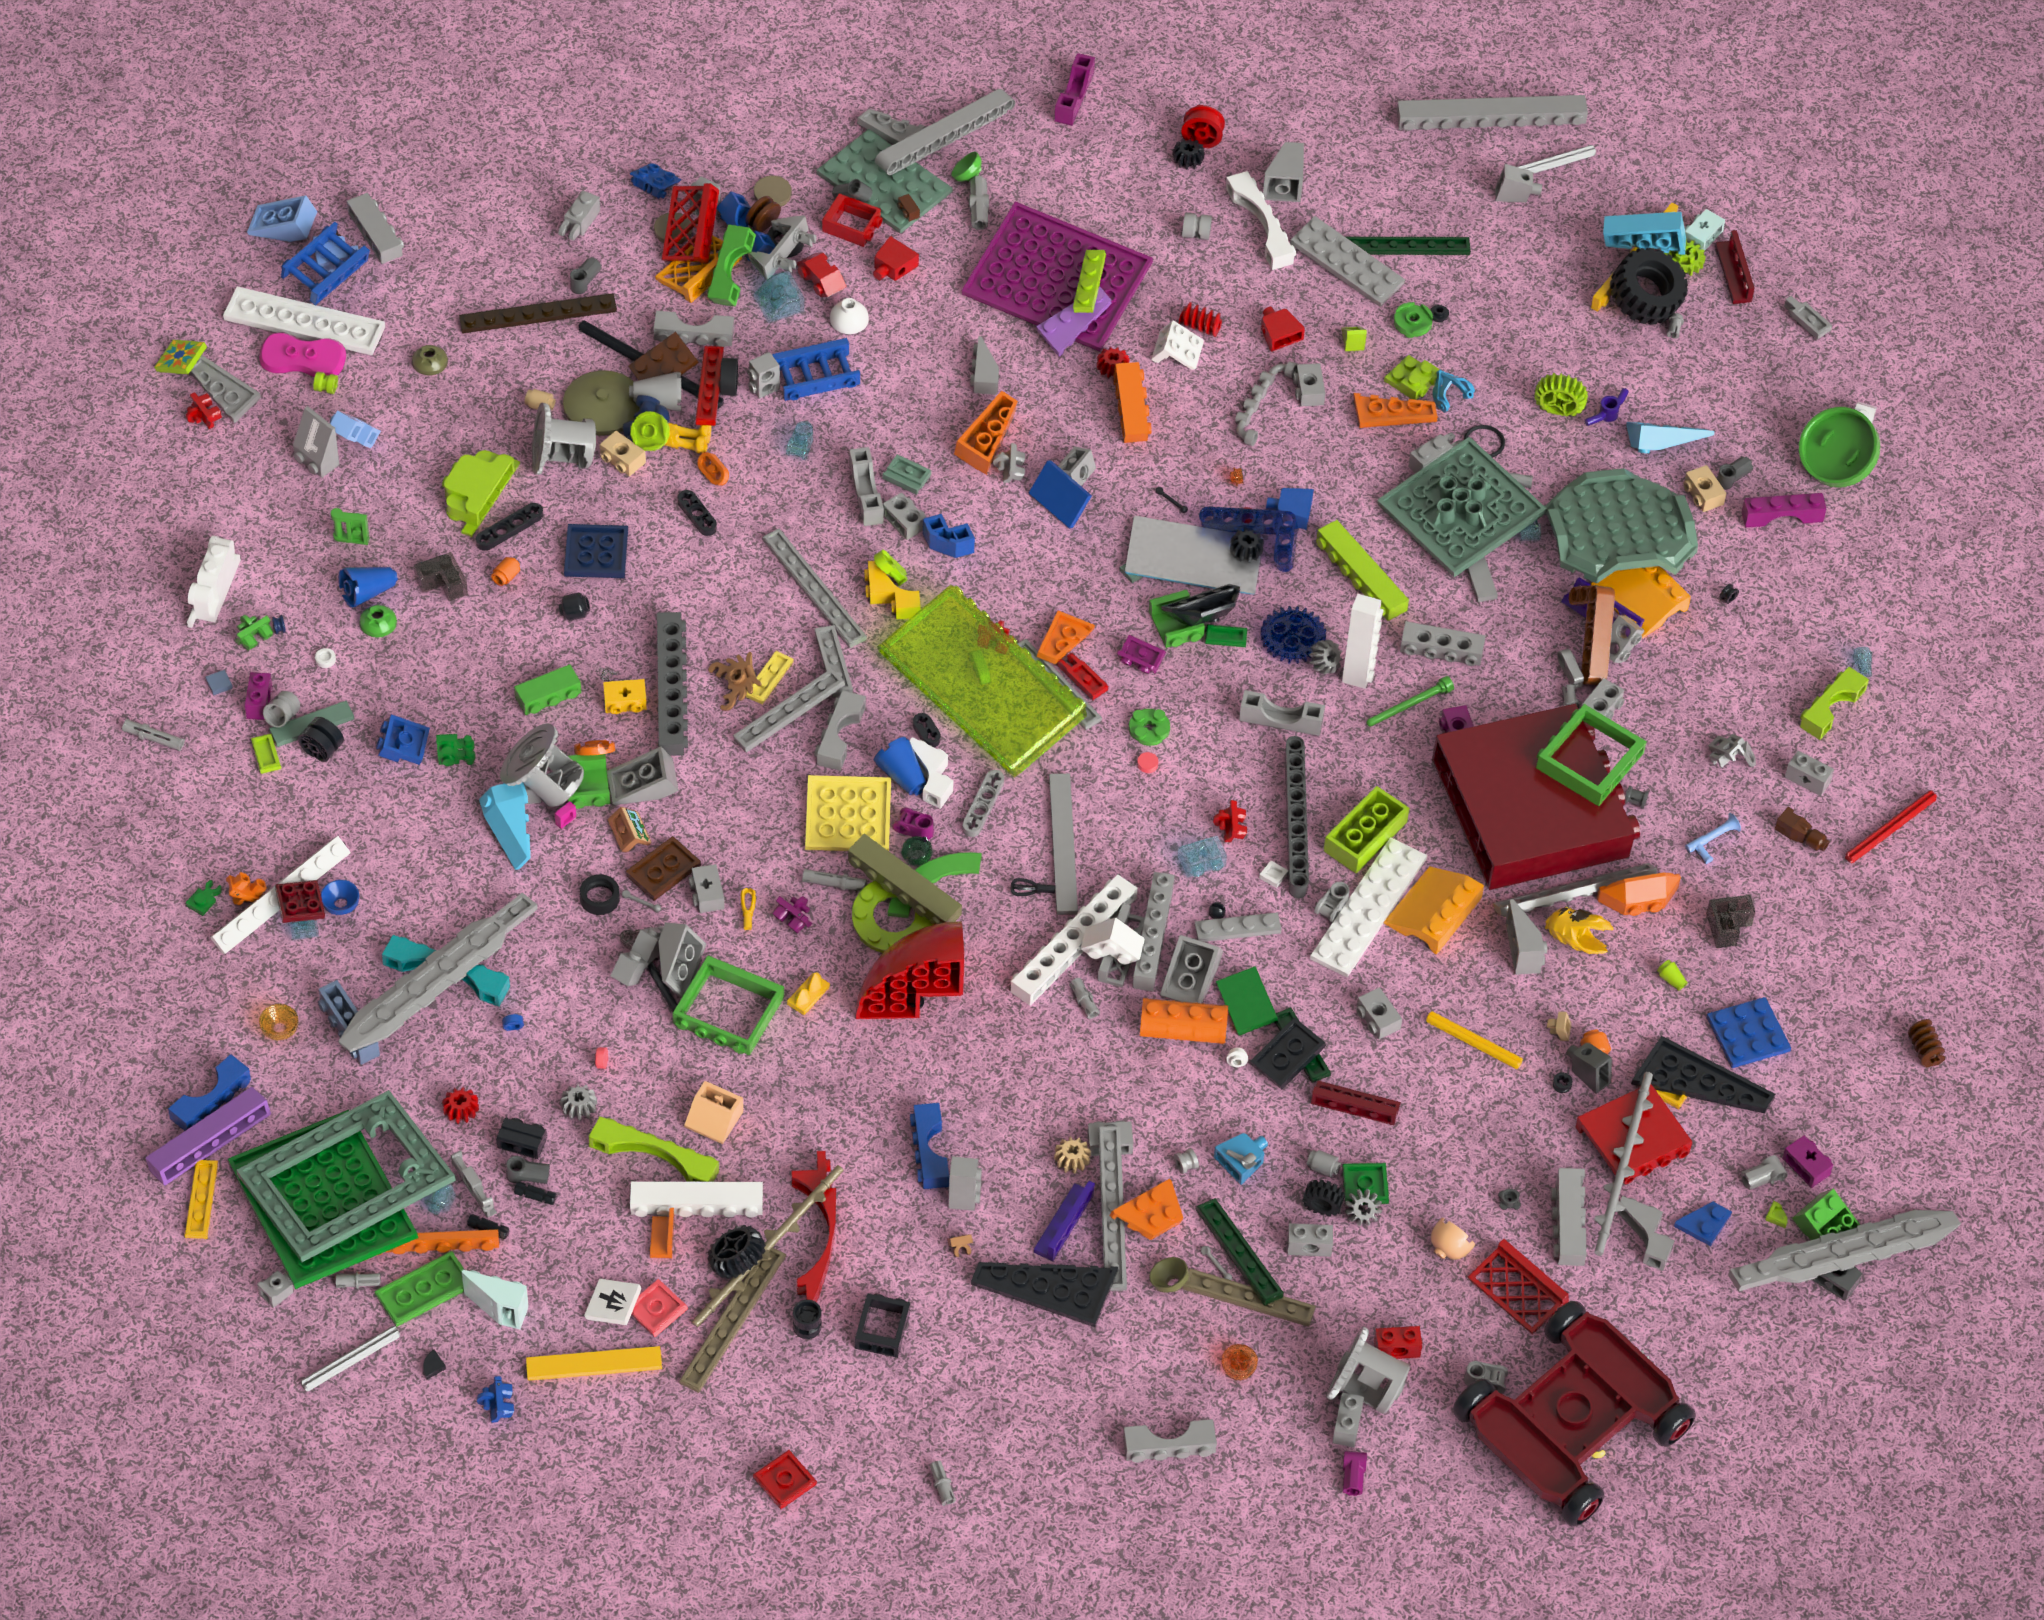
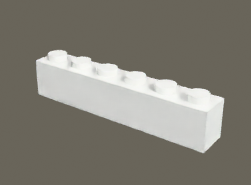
M1357 594L1351 611L1343 683L1366 689L1368 682L1372 683L1375 674L1373 670L1377 660L1375 657L1378 651L1377 644L1380 638L1379 631L1382 624L1380 621L1383 615V609H1380L1381 600Z
M631 1182V1215L645 1217L647 1215L667 1217L669 1216V1209L674 1208V1215L690 1217L691 1215H702L703 1217H712L713 1215H724L725 1217L746 1215L747 1217H756L757 1215H763V1182Z

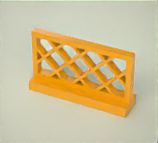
M712 236L713 245H711L710 251L714 250V254L709 255V260H712L709 264L701 263V265L690 266L691 262L698 261H672L655 276V279L684 295L685 300L692 303L712 283L713 270L718 262L716 250L722 248L723 240ZM691 245L684 253L689 256L694 251V247ZM742 256L734 263L733 267L742 260ZM679 263H687V267L677 268L676 266ZM699 271L696 275H691V272ZM688 272V276L677 277L679 273ZM667 274H674L675 278L666 279L664 278V276ZM687 282L682 287L678 285V283Z

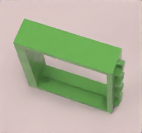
M1583 704L1579 710L1576 709L1572 713L1568 723L1564 722L1557 736L1553 735L1550 738L1548 746L1538 752L1536 756L1538 758L1536 769L1599 806L1644 754L1647 741L1586 704ZM1582 721L1629 748L1628 752L1598 786L1551 758Z
M708 955L675 1008L673 1024L681 1030L687 1029L694 1032L700 1038H709L719 1046L726 1045L733 1048L738 1054L745 1053L750 1055L784 999V986ZM710 975L771 1000L748 1040L686 1015Z

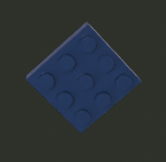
M568 524L564 577L625 578L628 526Z

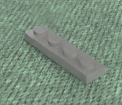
M835 625L815 628V637L825 672L832 668L845 682V686L833 693L832 696H840L842 690L853 693V687Z
M1278 912L1195 921L1197 940L1202 942L1280 934L1282 930Z

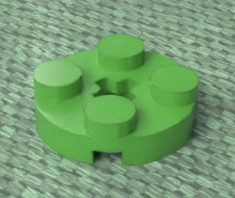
M1415 302L1400 305L1394 315L1396 329L1408 338L1422 336L1429 332L1432 328L1433 314L1427 306L1423 304L1421 306L1414 305Z
M1161 709L1134 711L1129 722L1131 737L1139 741L1140 744L1147 746L1162 743L1170 733V721L1165 716V712ZM1147 724H1151L1155 727H1152V730H1148V728L1144 726H1147Z

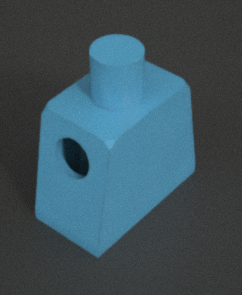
M1242 1133L1217 1145L1214 1151V1158L1242 1185L1263 1164V1149L1268 1146V1143L1263 1136L1252 1140L1247 1134ZM1229 1149L1244 1157L1249 1153H1253L1256 1156L1254 1161L1257 1164L1250 1169H1245L1240 1161L1227 1155L1226 1152Z

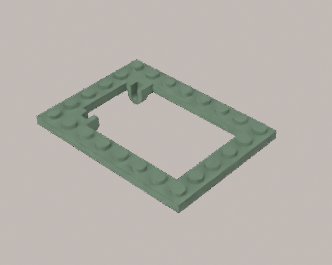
M390 1090L236 1170L238 1177L301 1262L310 1259L456 1181L454 1173ZM379 1126L383 1132L390 1129L411 1156V1158L401 1163L398 1170L404 1182L309 1232L269 1178L362 1129H365L371 1139L376 1137L375 1129ZM412 1168L413 1171L408 1174V1170Z

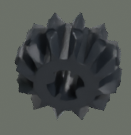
M1182 138L1181 142H1176L1172 155L1174 163H1178L1179 168L1185 166L1187 170L1191 166L1195 170L1196 165L1201 166L1205 152L1203 144H1199L1198 140L1192 141L1190 138L1186 141Z
M1246 529L1243 532L1237 530L1231 538L1230 552H1233L1234 558L1240 557V561L1244 559L1248 562L1251 559L1257 561L1263 553L1264 539H1261L1260 533L1254 534V530L1250 532Z

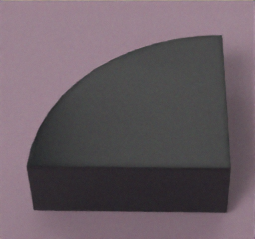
M435 1349L424 1360L423 1370L426 1379L446 1370V1365Z

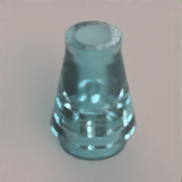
M1863 646L1854 649L1852 657L1859 673L1865 677H1871L1872 652L1869 647Z

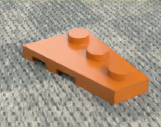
M1058 610L1040 646L1037 657L1053 664L1058 663L1059 660L1094 630L1095 625Z

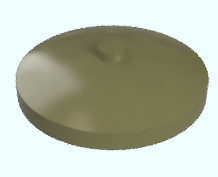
M606 370L593 371L578 377L568 386L563 398L564 413L568 421L582 422L583 418L593 419L596 426V435L600 436L611 435L615 431L622 432L623 424L635 421L634 414L640 409L633 402V398H629V386H633L634 381L621 373Z

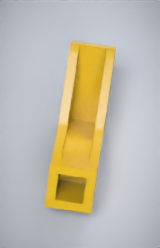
M868 561V569H864V581L869 582V585H865L866 597H870V604L891 603V612L896 613V619L920 618L919 591H907L897 587L886 573L877 567L875 561Z

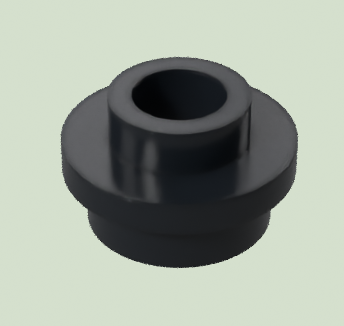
M1435 305L1430 309L1435 322H1443L1449 317V310L1445 306Z

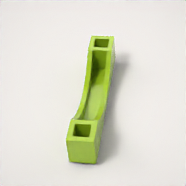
M600 1116L589 1135V1147L606 1154L634 1151L655 1155L673 1165L684 1176L686 1182H714L719 1173V1161L715 1158L701 1155L690 1148L685 1149L677 1146L672 1141H664L651 1133L640 1132L632 1126L619 1124L611 1118L606 1119Z

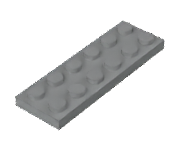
M1316 216L1290 241V244L1380 307L1405 283L1403 277Z

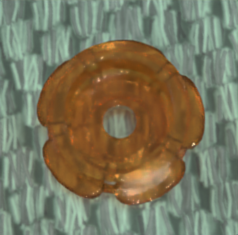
M1234 467L1233 471H1230L1231 483H1236V486L1244 484L1242 469Z

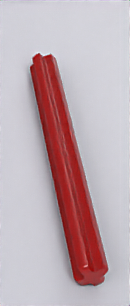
M1932 790L1927 791L1846 853L1845 859L1849 863L1857 861L1935 802L1937 795Z

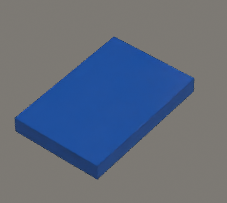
M1051 460L1046 462L1029 491L1033 498L1068 528L1075 526L1092 497L1089 492Z

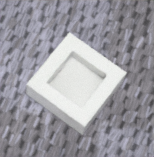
M1270 861L1260 873L1259 878L1277 888L1288 875V870Z

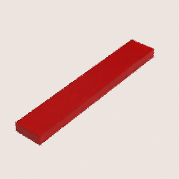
M704 346L696 425L716 426L721 360L724 355V347Z

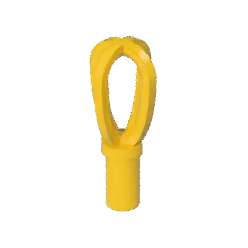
M745 888L741 891L744 930H752V917L756 904L755 890L752 888ZM747 893H750L752 896L749 910L745 906V895Z

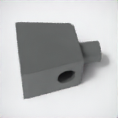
M1585 1043L1580 1048L1571 1045L1567 1049L1566 1055L1572 1059V1072L1595 1094L1612 1083V1057L1590 1043Z

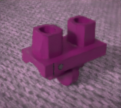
M779 896L777 898L778 906L772 913L774 917L783 922L789 914L792 915L793 918L787 926L796 933L801 931L804 926L809 928L812 925V922L808 920L809 918L802 913V911L808 913L810 910L806 906L808 903L807 898L804 896L799 899L792 897L790 902L794 904L793 906Z

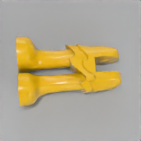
M668 423L670 434L664 446L677 450L679 447L695 451L698 454L707 452L711 437V426L700 425L698 429H691Z

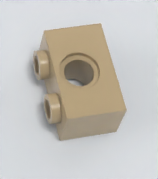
M618 431L612 433L600 444L602 460L606 463L610 462L620 473H625L629 477L646 463L645 451Z
M1707 465L1686 472L1683 486L1687 493L1690 492L1697 507H1700L1705 512L1724 505L1726 492Z

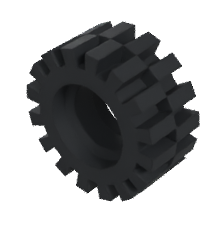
M1313 1180V1182L1310 1181L1307 1184L1302 1202H1304L1303 1205L1305 1207L1308 1206L1307 1209L1309 1211L1314 1210L1313 1213L1318 1212L1321 1215L1326 1214L1328 1217H1331V1214L1335 1216L1337 1213H1340L1345 1193L1342 1192L1341 1187L1337 1188L1338 1185L1335 1183L1331 1185L1330 1181L1325 1183L1324 1180L1319 1182Z

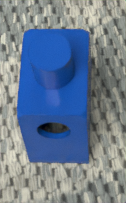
M1283 488L1281 489L1279 499L1267 498L1266 509L1277 511L1276 521L1307 530L1314 489Z

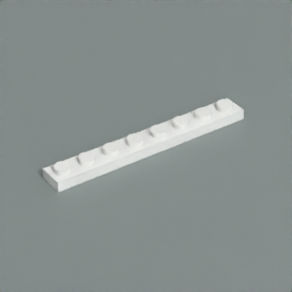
M336 836L277 884L317 880L350 854V851L339 836ZM275 886L210 937L222 954H226L280 910Z

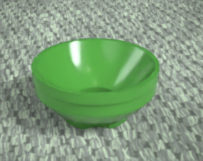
M974 151L964 156L952 170L951 176L957 181L968 182L970 179L978 176L982 170V159L979 154Z
M384 605L371 606L365 609L360 616L361 630L371 637L387 636L394 631L397 625L395 613ZM381 612L383 616L376 619L372 617V614Z

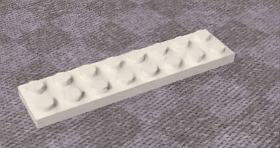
M238 286L223 314L226 321L276 333H288L309 341L324 338L335 339L342 343L345 349L367 355H373L385 329L384 321Z
M1390 837L1311 954L1310 959L1348 977L1426 861L1427 855Z

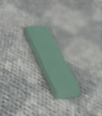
M347 700L290 720L282 727L269 728L276 746L280 747L298 740V736L315 717H323L336 726L354 720V714Z

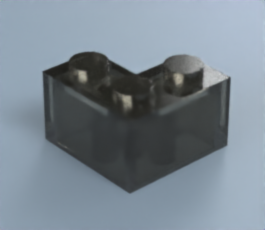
M452 552L414 564L415 580L422 593L442 587L449 601L468 595L467 581Z
M1751 895L1709 900L1706 915L1716 948L1737 946L1740 934L1739 927L1752 926L1755 909Z

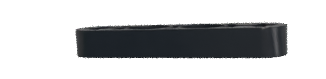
M530 503L483 530L476 536L477 548L482 551H488L537 523L543 518V507L539 503ZM522 520L523 523L521 525H514L513 521ZM500 529H504L507 531L503 535H499L496 533V531Z

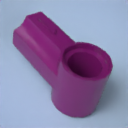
M1344 1450L1343 1493L1353 1496L1362 1495L1367 1453Z

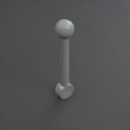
M628 890L622 892V897L625 899L629 898L648 906L654 912L661 911L659 904L654 905L635 897Z
M1203 1246L1201 1253L1210 1258L1223 1274L1224 1279L1232 1280V1275L1227 1273L1210 1253V1247Z

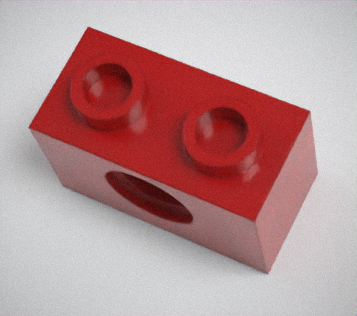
M1420 1326L1376 1328L1374 1347L1396 1359L1420 1358L1422 1351Z

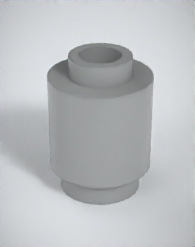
M1312 1150L1307 1166L1312 1171L1332 1177L1333 1174L1337 1175L1341 1163L1338 1162L1339 1158L1321 1150Z

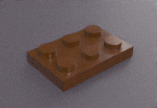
M675 331L628 365V367L638 380H643L673 372H681V375H683L699 362Z
M672 836L626 870V876L655 901L690 875L692 868L700 867L701 861Z

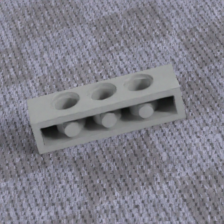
M1405 621L1400 652H1405L1408 655H1422L1429 659L1439 658L1447 662L1456 661L1469 666H1480L1486 636Z

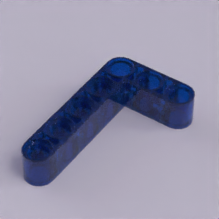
M1210 506L1200 510L1199 519L1204 528L1228 532H1237V530L1243 532L1246 529L1249 532L1254 530V533L1276 535L1274 562L1277 569L1282 572H1288L1293 568L1298 523L1294 513L1279 510ZM1208 516H1212V517H1213L1212 520H1210V521H1205V518H1206V517H1208ZM1228 517L1233 518L1230 522H1224ZM1246 519H1253L1250 523H1244ZM1266 520H1273L1270 524H1264ZM1286 521H1292L1291 525H1283ZM1285 539L1290 540L1288 544L1281 543ZM1282 558H1288L1285 563H1280L1279 561Z

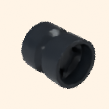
M802 1300L793 1308V1330L802 1339L815 1338L821 1331L822 1310L817 1302Z

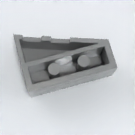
M952 1156L949 1181V1208L975 1211V1204H980L982 1168H979L978 1159Z

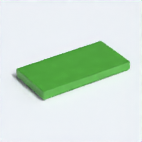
M450 1251L374 1291L395 1326L398 1327L464 1292L462 1270L465 1269L453 1251Z

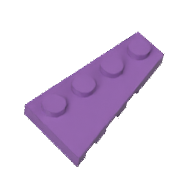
M1099 287L1093 313H1074L1073 303L1036 326L1037 331L1060 357L1064 350L1075 342V338L1081 332H1084L1093 320H1096L1112 304L1111 299Z

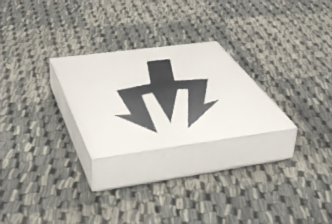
M599 1279L584 1315L585 1318L593 1321L627 1325L642 1289L640 1284Z

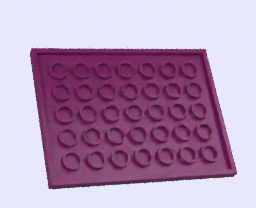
M1015 201L964 285L962 295L1038 326L1074 303L1086 250H1105L1106 258L1099 287L1109 296L1112 304L1096 320H1093L1084 332H1081L1075 338V342L1101 352L1153 263V258Z

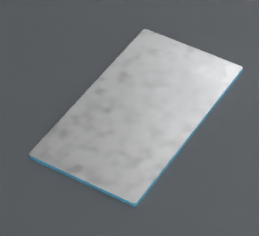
M1134 516L1125 573L1213 589L1232 584L1240 586V593L1255 594L1261 556H1259L1257 561L1251 559L1250 562L1246 559L1240 561V557L1234 558L1233 552H1230L1231 538L1235 535L1233 532Z

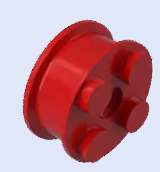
M1197 105L1185 113L1184 124L1181 129L1183 139L1186 141L1190 138L1192 141L1198 140V143L1203 144V148L1207 149L1213 148L1221 142L1225 119L1218 110L1209 106Z

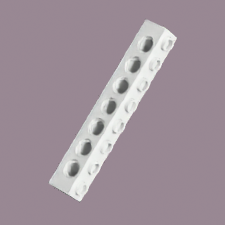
M1117 875L1113 880H1108L1104 889L1100 893H1095L1087 906H1082L1077 916L1073 920H1068L1064 929L1060 933H1055L1047 946L1041 947L1037 956L1033 960H1028L1020 973L1013 975L1010 980V992L1031 1006L1084 952L1081 950L1085 929L1115 917L1117 918L1122 903L1131 905L1137 899V887L1120 875Z

